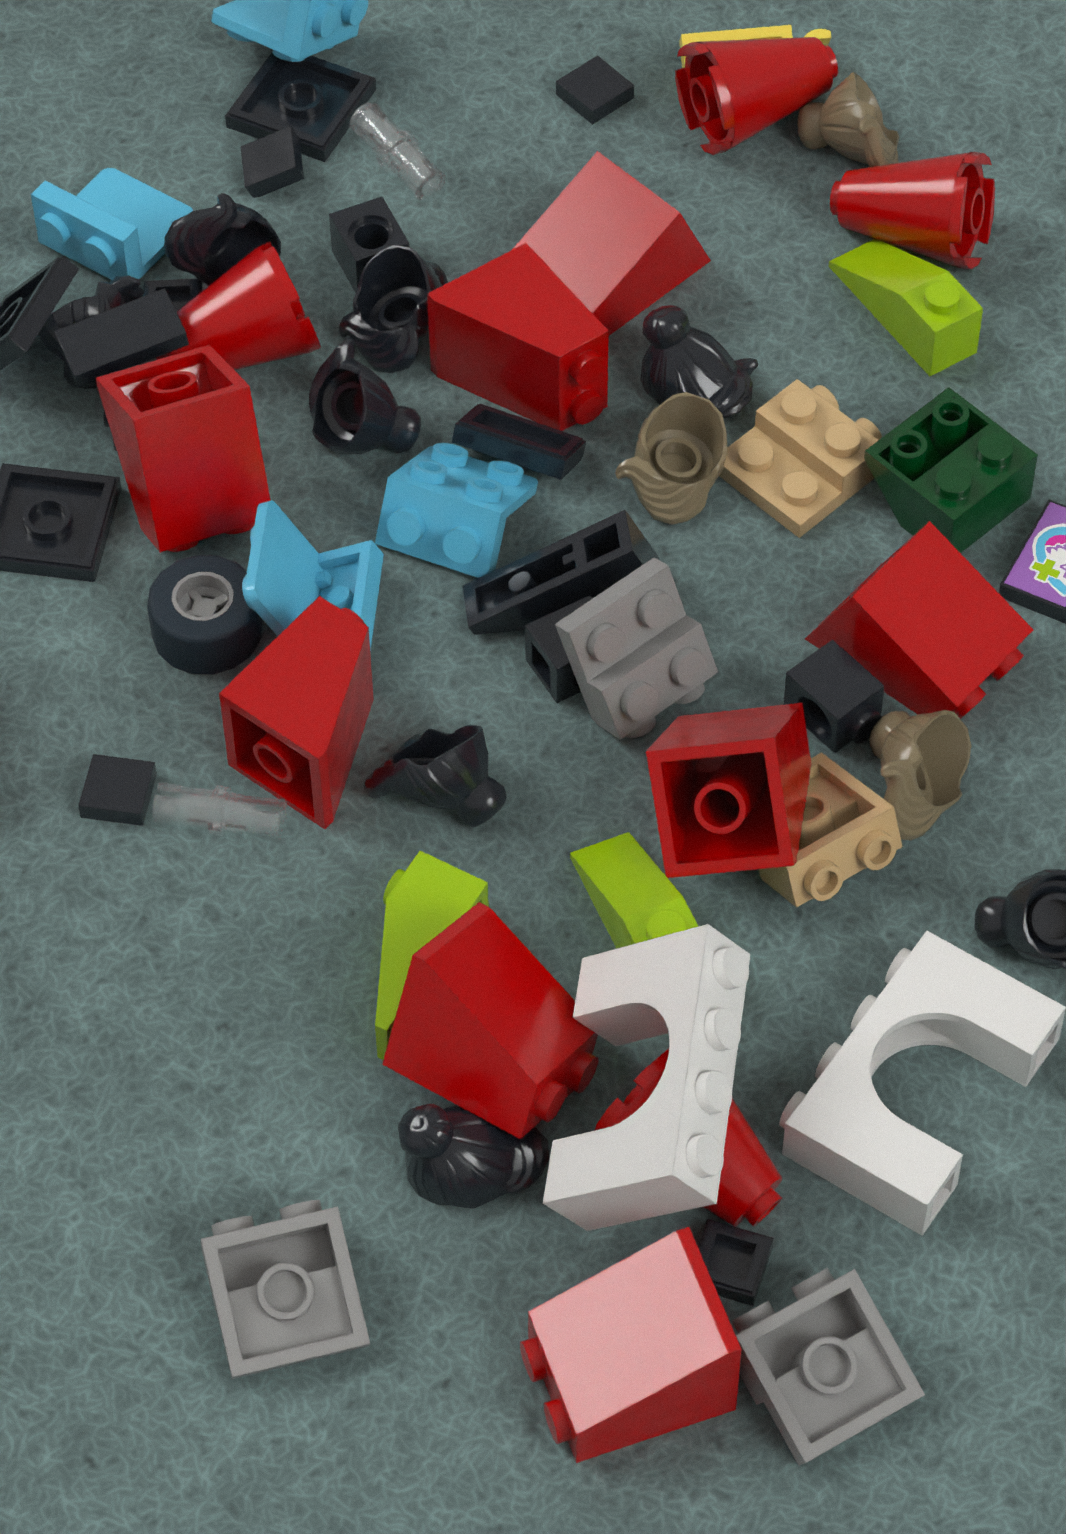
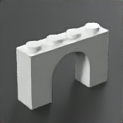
M709 924L582 958L573 1012L575 1020L614 1046L669 1033V1054L664 1072L650 1097L635 1113L611 1127L556 1139L552 1142L543 1204L586 1231L717 1204L720 1175L724 1162L723 1153L729 1109L732 1102L737 1050L741 1037L740 1028L745 991L749 977L750 954Z
M929 931L924 933L912 951L903 948L896 955L885 978V982L888 983L877 998L868 995L863 1000L851 1022V1030L853 1032L842 1046L834 1042L826 1050L816 1069L815 1077L818 1078L807 1094L798 1091L793 1095L785 1107L779 1122V1126L785 1129L782 1155L920 1235L924 1234L957 1187L963 1154L893 1114L883 1104L872 1083L874 1072L887 1058L901 1050L919 1045H940L962 1051L1026 1087L1058 1042L1066 1007Z

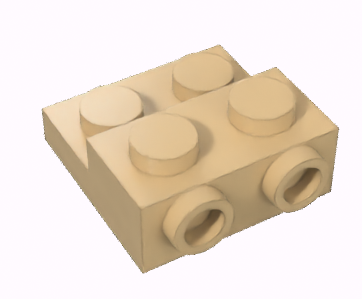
M796 379L756 410L755 426L728 447L724 468L719 477L800 538L874 479L864 459L866 449L882 438V435L870 420L859 418L854 422L839 410L835 396L826 387L816 385L810 389L800 380Z
M822 752L811 758L812 766L796 864L787 867L759 869L761 879L796 908L814 898L819 901L832 898L840 890L844 880L863 869L880 870L886 867L894 858L896 851L903 847L894 806Z

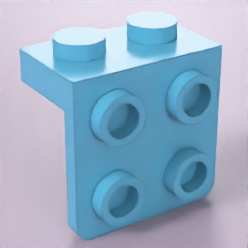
M234 0L214 8L211 21L215 25L227 29V34L236 40L257 42L273 49L272 53L282 60L300 62L311 55L325 49H331L335 45L357 36L359 24L368 8V0Z
M106 168L100 171L76 196L46 180L31 194L39 243L111 280L116 276L124 275L140 279L165 254L164 237L172 222L193 211L190 206L115 168Z
M437 443L427 447L388 476L375 544L480 578L495 571L506 518L536 494L538 480L523 474L524 470L516 464L506 461H492L488 463L469 457L468 451L458 445Z
M273 500L260 503L257 507L255 525L250 533L251 549L247 574L242 582L243 596L249 608L256 611L278 637L310 604L321 596L340 609L348 608L364 621L366 626L369 627L371 651L384 556L382 551L372 540L318 553Z

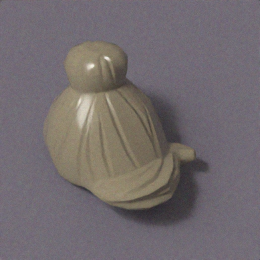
M852 72L831 92L825 103L809 102L799 110L798 134L805 147L816 150L829 145L841 155L868 164L869 167L899 163L897 151L899 134L897 131L888 130L883 125L882 111L875 95L856 72Z
M685 392L672 395L661 405L655 407L649 413L648 418L644 420L640 433H638L634 457L620 463L616 468L615 474L618 479L627 477L632 481L640 503L654 520L671 525L687 522L699 514L705 507L708 493L724 468L728 451L727 431L722 413L710 400Z
M947 710L919 714L912 717L905 711H893L883 715L876 722L870 733V747L873 754L881 759L880 772L881 776L885 778L887 785L884 800L894 806L901 839L912 841L923 836L934 825L940 815L954 805L962 796L960 790L961 778L968 767L971 753L968 728L955 712Z

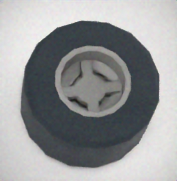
M195 555L171 564L159 573L151 585L147 605L151 636L158 654L172 667L190 674L213 675L234 669L254 652L261 639L262 618L256 611L249 608L244 599L242 582L247 571L239 563L218 555Z

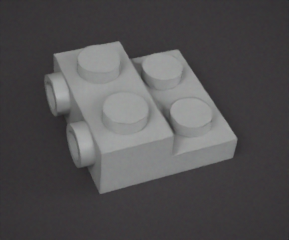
M655 557L555 624L592 720L620 740L624 737L637 738L649 733L656 725L655 716L673 703L687 704L697 700L705 691L704 682L718 673L701 623L686 615L669 565Z
M320 1200L300 1202L281 1208L279 1211L282 1220L254 1226L252 1216L232 1218L213 1224L211 1226L213 1236L201 1239V1249L232 1379L370 1345L338 1206L322 1210Z
M827 1267L791 1288L797 1298L796 1302L775 1313L768 1300L732 1320L738 1332L736 1334L737 1340L742 1349L739 1374L756 1405L764 1402L798 1466L811 1461L925 1395L855 1269L834 1280Z

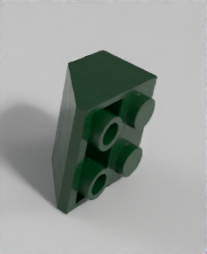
M950 387L866 449L864 459L900 526L913 536L930 521L960 553L1031 498L1038 454Z

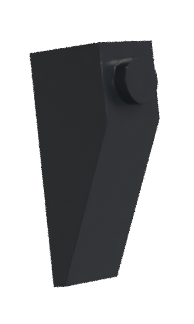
M623 510L463 585L468 628L474 635L525 630V625L589 595L592 598L596 597L655 557L659 560V557L627 511Z

